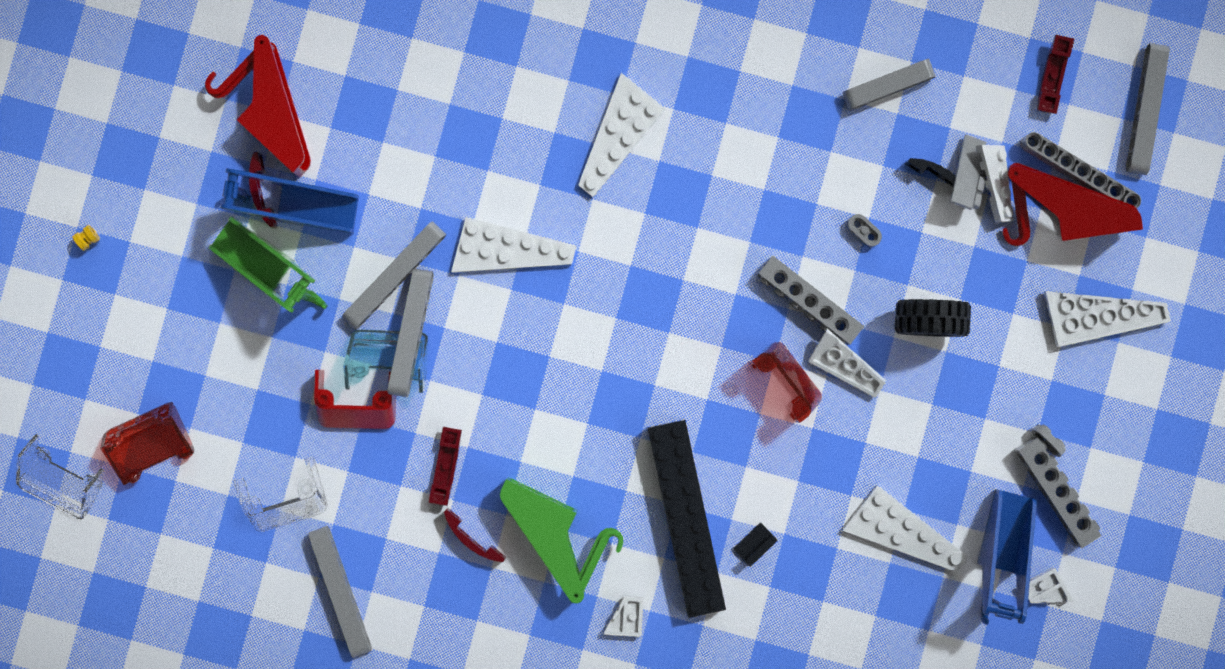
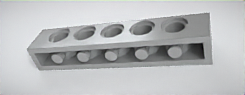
M772 256L757 274L760 277L759 281L767 287L771 285L775 288L774 292L778 296L788 298L790 300L789 304L797 310L801 308L806 312L804 315L809 320L819 322L821 324L819 327L823 331H826V329L830 330L844 344L851 345L864 328V325L776 257ZM777 273L782 274L784 277V281L781 284L776 283L774 280V276ZM791 285H796L799 288L798 295L794 296L790 293L789 288ZM806 297L813 298L814 305L812 307L805 305ZM822 308L829 311L827 319H823L820 316ZM837 320H841L844 323L842 331L837 330L835 327Z
M1033 437L1014 449V451L1076 546L1084 548L1102 536L1099 532L1100 527L1095 520H1091L1088 514L1090 512L1088 508L1079 502L1077 491L1068 485L1067 482L1069 480L1067 476L1057 468L1058 462L1046 451L1047 445L1042 439L1039 440ZM1037 454H1040L1042 457V461L1039 464H1036L1034 461ZM1048 470L1052 472V478L1050 480H1046L1045 473ZM1059 486L1063 489L1061 496H1057L1055 492ZM1068 503H1072L1073 510L1068 513L1066 506ZM1082 519L1084 521V525L1082 528L1078 529L1077 522L1078 520Z

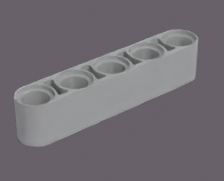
M925 59L842 92L849 111L929 81L935 78L936 75L930 59Z

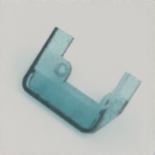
M356 330L351 334L343 365L345 389H350L352 377L362 378L369 373L370 368L392 369L400 331ZM422 333L412 379L419 380V393L424 391L427 375L428 336L425 333Z

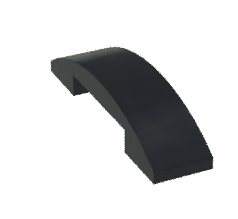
M910 158L905 162V165L919 174L928 170L953 187L956 175L941 165L917 158Z

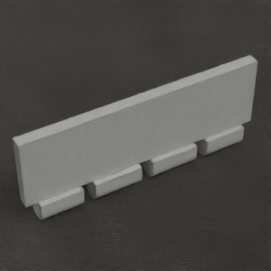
M969 135L964 136L950 203L969 210L980 208L986 173L985 169L981 170L980 162L982 157L980 152L977 153L975 146L986 145L987 142Z

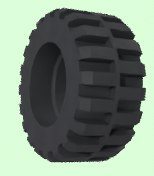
M904 299L896 303L895 331L897 334L965 337L970 333L971 306L968 302Z

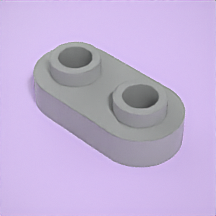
M855 214L849 218V230L866 246L873 247L880 243L882 239L880 230L865 216ZM855 221L860 222L859 228L854 226ZM869 234L874 235L873 241L868 239Z
M1037 424L1032 429L1033 435L1039 440L1042 439L1052 454L1057 457H1061L1066 451L1065 444L1060 439L1055 438L1046 425L1041 426Z

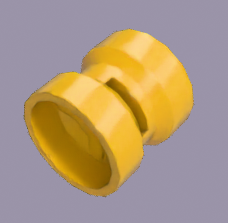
M89 224L83 228L82 232H77L72 236L75 243L83 251L88 249L91 243H96L100 240L97 232Z

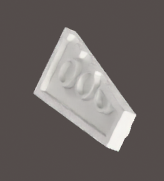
M975 146L977 153H981V170L985 169L987 176L985 185L986 189L988 188L991 192L989 201L995 223L1012 222L1013 209L1011 207V191L1009 188L1005 146Z
M826 329L808 360L809 363L875 398L886 381L828 329Z

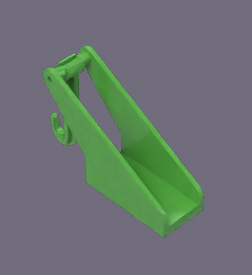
M229 217L225 227L212 245H209L208 248L291 313L295 310L293 308L295 303H299L300 300L310 301L323 309L328 307L327 303L313 290L307 289L310 282H315L314 278L294 263L295 261L234 217ZM292 268L302 278L293 285L287 294L288 298L284 300L274 290L289 269Z
M510 477L505 480L500 492V499L569 600L575 604L580 603L584 598L585 588L609 538L612 536L618 538L616 552L619 553L624 543L622 534L614 528L602 530L598 534L579 572L568 534L577 509Z

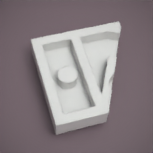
M1055 567L1030 579L1029 603L1073 601Z
M624 596L607 625L604 635L641 637L644 598Z

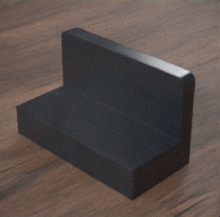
M759 523L734 547V550L751 567L778 540L762 523Z

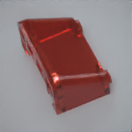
M774 342L748 361L754 369L758 368L762 372H770L777 367L798 394L797 397L791 400L793 405L792 412L789 415L794 422L801 423L820 404L822 400L821 392L783 343Z
M173 402L165 403L109 429L104 433L100 447L123 485L137 482L140 479L142 470L175 455L178 459H187L193 455L195 450Z

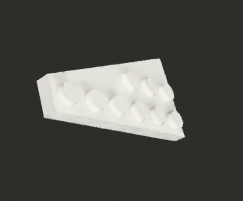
M622 73L578 184L579 187L592 197L597 194L665 111L662 105Z
M465 217L451 273L572 265L577 246Z
M1044 291L1056 347L1171 322L1167 303Z
M876 485L842 529V531L955 572H958L969 558L878 485Z

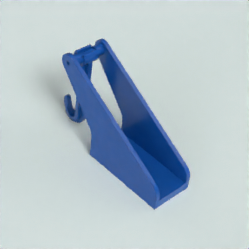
M226 168L225 173H228V178L224 183L222 194L224 203L220 204L221 209L268 218L281 223L354 233L359 195ZM238 176L281 186L282 191L278 214L233 206L234 200L246 203V200H250L251 197L247 194L246 190L239 187L237 182Z
M995 489L977 560V563L982 566L983 602L981 606V619L983 624L988 625L989 613H993L996 617L1008 620L1017 619L1018 623L1024 624L1028 607L1037 501L1033 498ZM995 568L1012 572L1016 575L1017 609L1012 605L1004 604L992 598Z

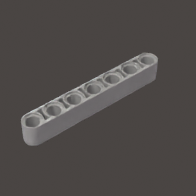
M1148 43L1145 50L1126 172L1147 175L1150 170L1170 47L1166 45Z
M1031 132L1022 138L1021 147L1024 151L1083 187L1126 203L1129 197L1136 208L1141 205V197L1137 193L1039 133ZM1028 138L1034 139V147L1028 144ZM1045 148H1049L1051 150L1050 157L1045 155ZM1062 157L1068 161L1067 167L1061 164ZM1078 167L1083 169V177L1078 175ZM1095 177L1100 180L1099 187L1094 184ZM1111 187L1116 189L1117 194L1115 197L1110 193Z
M433 221L430 222L344 312L342 318L355 330L360 328L413 272V269H416L438 246L447 234Z
M413 269L388 385L389 395L409 396L433 283V271Z
M325 526L309 532L312 548L351 656L354 658L371 652L372 646L329 527Z

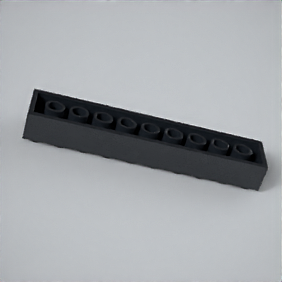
M683 419L647 427L687 616L691 618L724 611L726 606L686 420Z

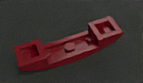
M1061 35L1054 36L1041 81L1037 110L1057 114L1061 98L1059 94L1067 61L1071 56L1074 38Z
M259 152L253 153L249 168L250 173H266L262 154ZM249 179L250 191L256 209L274 213V209L265 207L260 181ZM262 217L269 227L273 229L278 228L275 220Z
M443 427L440 449L428 503L448 506L458 460L462 430Z
M447 508L444 511L451 530L466 547L489 560L504 562L506 556L493 545L486 550L458 526L463 520L451 509Z

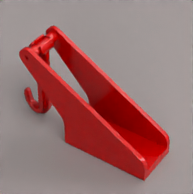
M258 35L254 39V50L217 89H213L211 83L217 74L211 72L205 81V88L212 97L218 99L225 98L253 70V100L250 106L237 118V121L288 169L301 177L311 166V158L278 49L274 43L270 42L267 36Z
M1013 163L1009 167L1008 176L1012 181L1019 237L1011 239L1007 228H1003L1004 239L1010 245H1023L1030 237V223L1025 191L1058 217L1062 241L1143 230L1141 214L1131 204L1020 163Z

